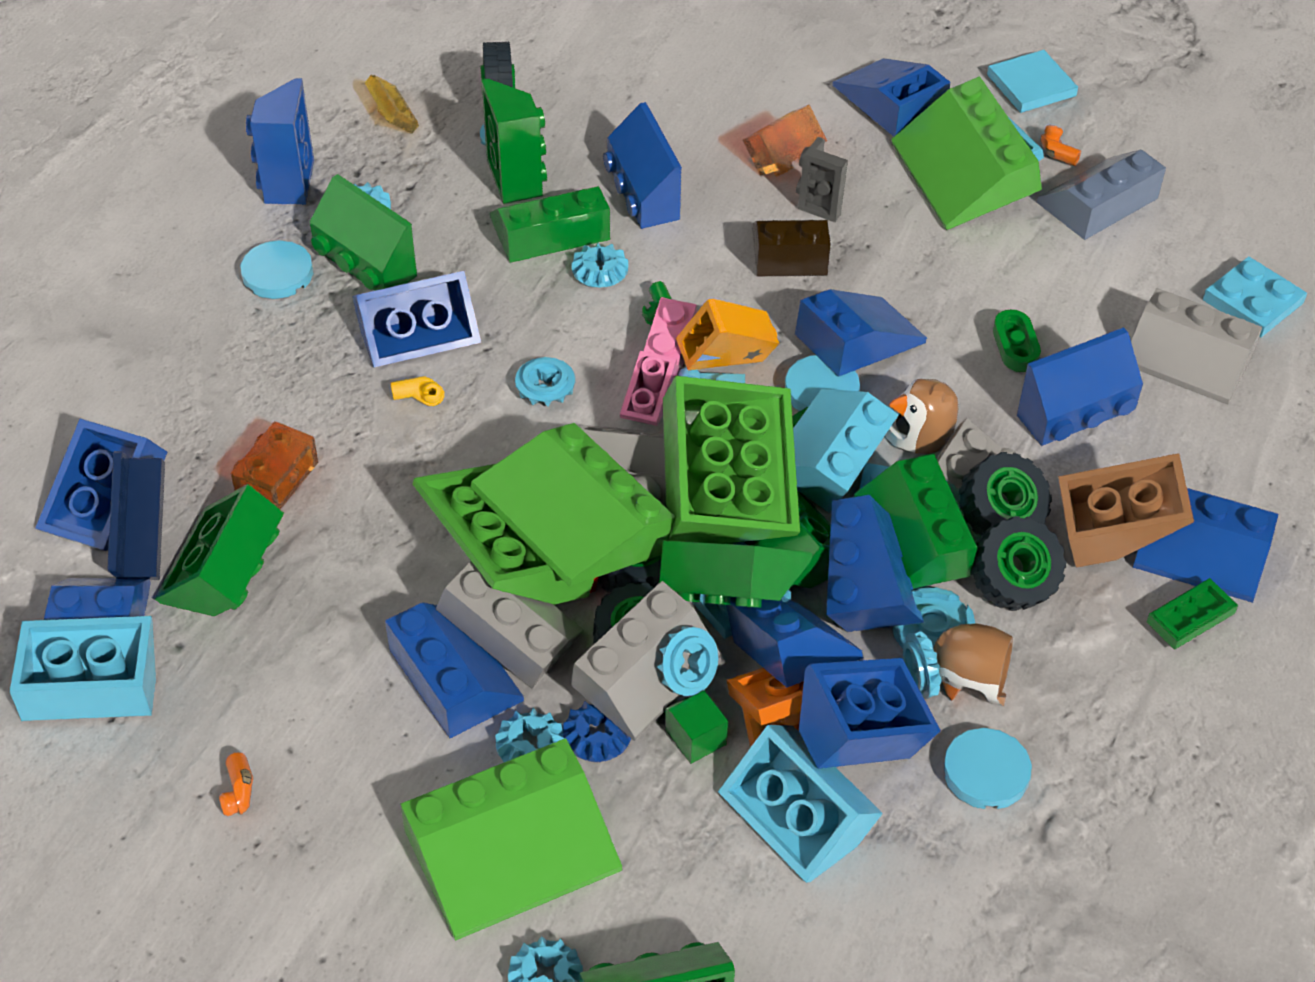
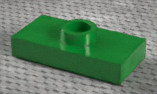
M1209 578L1149 613L1146 622L1176 650L1234 615L1238 604Z

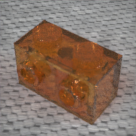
M810 104L787 113L744 138L743 142L760 176L774 172L777 177L793 169L794 167L791 162L796 159L800 160L803 149L806 146L810 147L817 137L825 139V142L827 139Z
M274 421L265 433L257 437L254 446L245 457L235 463L230 473L234 491L249 484L281 510L319 463L315 439L311 435Z

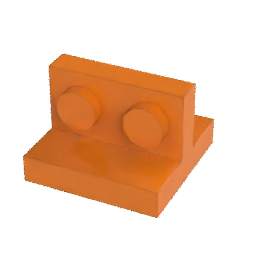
M764 668L726 680L729 695L742 707L750 746L754 744L767 725H791L799 731L804 681L786 688Z

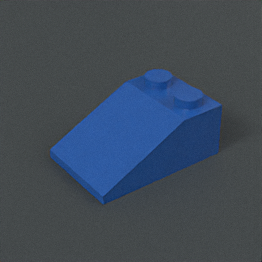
M829 289L800 300L795 335L838 377L926 343L927 337L883 297Z
M79 419L35 529L107 552L109 547L114 451H123L129 458H162L163 460H165L168 452L148 438Z

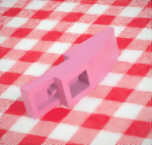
M660 298L644 351L639 353L620 412V418L655 426L658 425L663 416V397L684 364L676 337L697 313L696 304Z

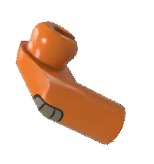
M1047 125L1045 133L1041 134L1040 138L1046 154L1053 159L1076 166L1081 150L1062 143L1060 140L1063 134L1062 128L1055 125Z
M237 752L229 755L226 759V768L233 791L224 792L219 796L221 808L225 816H232L238 812L242 815L250 807L253 775L246 755Z

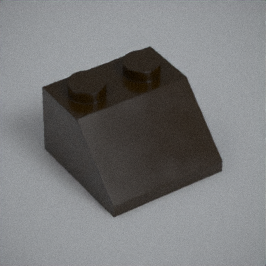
M828 220L755 221L753 223L752 230L757 277L828 275L831 246Z

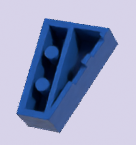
M870 495L832 501L827 615L847 632L924 623L921 611L917 609L912 594L913 586L911 580L905 572L901 559L903 555L890 514Z

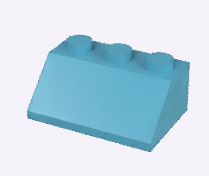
M821 389L793 428L797 490L830 513L832 501L839 500L846 494L899 414L869 392Z
M151 616L22 621L10 686V694L21 721L152 716L156 671L153 620Z
M767 725L718 791L806 883L813 881L858 847L883 814L836 767L818 769L800 732L791 725Z

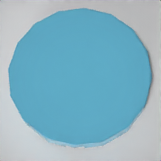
M281 240L265 242L254 247L244 256L240 265L243 284L246 288L252 289L253 293L259 297L270 299L286 298L296 294V289L301 286L305 288L310 283L314 274L311 255L307 250L294 242Z
M817 355L798 360L789 368L785 377V388L791 389V404L793 408L801 411L810 406L821 389L859 391L860 382L856 371L838 377Z
M937 587L919 588L912 591L917 609L921 611L924 623L893 626L892 629L894 638L902 649L908 633L922 631L932 641V646L934 647L935 642L943 632L961 624H975V619L969 605L967 604L966 607L964 603L959 601L960 597L952 591Z
M989 728L967 730L954 738L946 750L944 771L947 786L958 799L973 807L985 809L986 806H997V809L1009 807L1022 798L1031 779L1032 763L1027 750L1016 738L1001 730Z

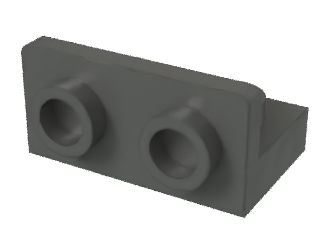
M817 137L810 147L806 146L800 156L799 166L802 167V176L796 187V193L799 194L798 209L836 222L841 216L848 160L824 152L825 139Z

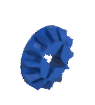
M584 701L579 709H570L569 716L566 722L563 723V738L567 739L575 756L586 761L603 762L611 760L623 753L631 740L627 734L593 704H588L586 701ZM605 722V733L597 731L593 735L590 734V724L598 726Z

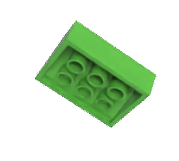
M980 76L948 89L891 139L894 148L946 230L1042 190L1038 159Z
M675 376L663 397L666 508L675 516L668 541L726 544L798 536L800 533L791 389Z
M575 423L543 431L472 480L470 486L569 587L662 555L663 541H668L675 520V516L658 499L649 493Z
M495 464L414 478L412 485L492 589L554 605L589 596L594 578L569 587L470 488L472 480Z
M566 738L400 803L405 833L455 941L622 871L621 861L586 775Z

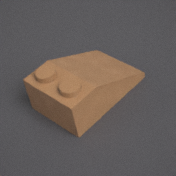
M1179 453L1058 476L1068 538L1076 568L1116 561L1194 522Z

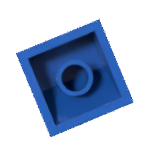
M67 578L51 586L44 620L145 616L151 585L150 579Z

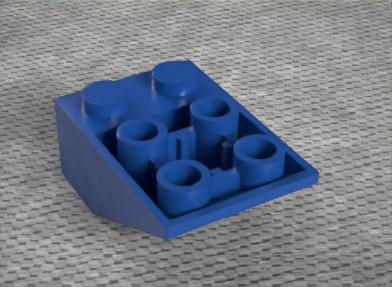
M883 58L833 81V86L894 137L950 89L951 82L928 64Z

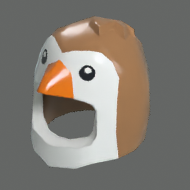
M916 379L909 384L899 397L889 403V406L899 414L886 433V438L895 447L913 453L929 454L939 451L954 433L959 410L958 398L950 386L936 379ZM902 417H905L910 424L908 435L901 433L896 426V423Z
M978 623L961 624L949 628L940 635L935 642L933 650L937 653V662L940 666L939 674L943 681L945 693L951 701L963 687H968L985 694L990 704L1004 707L1007 694L1003 692L1013 647V637L996 627Z

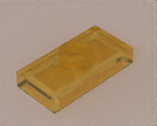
M371 74L366 80L365 85L377 103V111L389 123L412 134L419 124L397 87Z

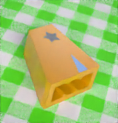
M707 299L676 337L688 370L763 362L780 344L776 329L772 326L767 311L717 299Z

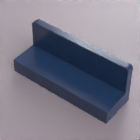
M114 451L107 569L116 578L160 580L165 461L162 458H129L123 451Z

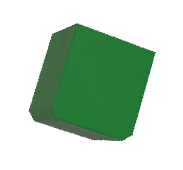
M705 690L666 708L665 728L667 733L690 764L727 745L728 720Z

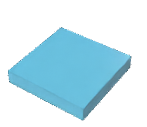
M1045 50L988 66V77L1020 113L1077 96L1078 86Z

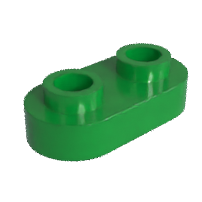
M1010 309L998 313L994 321L993 335L1001 359L1007 368L1016 372H1026L1028 363L1039 360L1041 354V347L1032 322L1025 313L1018 310Z

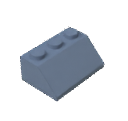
M1142 149L1113 156L1037 197L1036 203L1082 239L1086 240L1157 200L1166 167Z

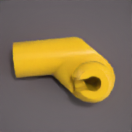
M426 376L390 382L393 400L413 397L427 406H436L444 398L443 388Z

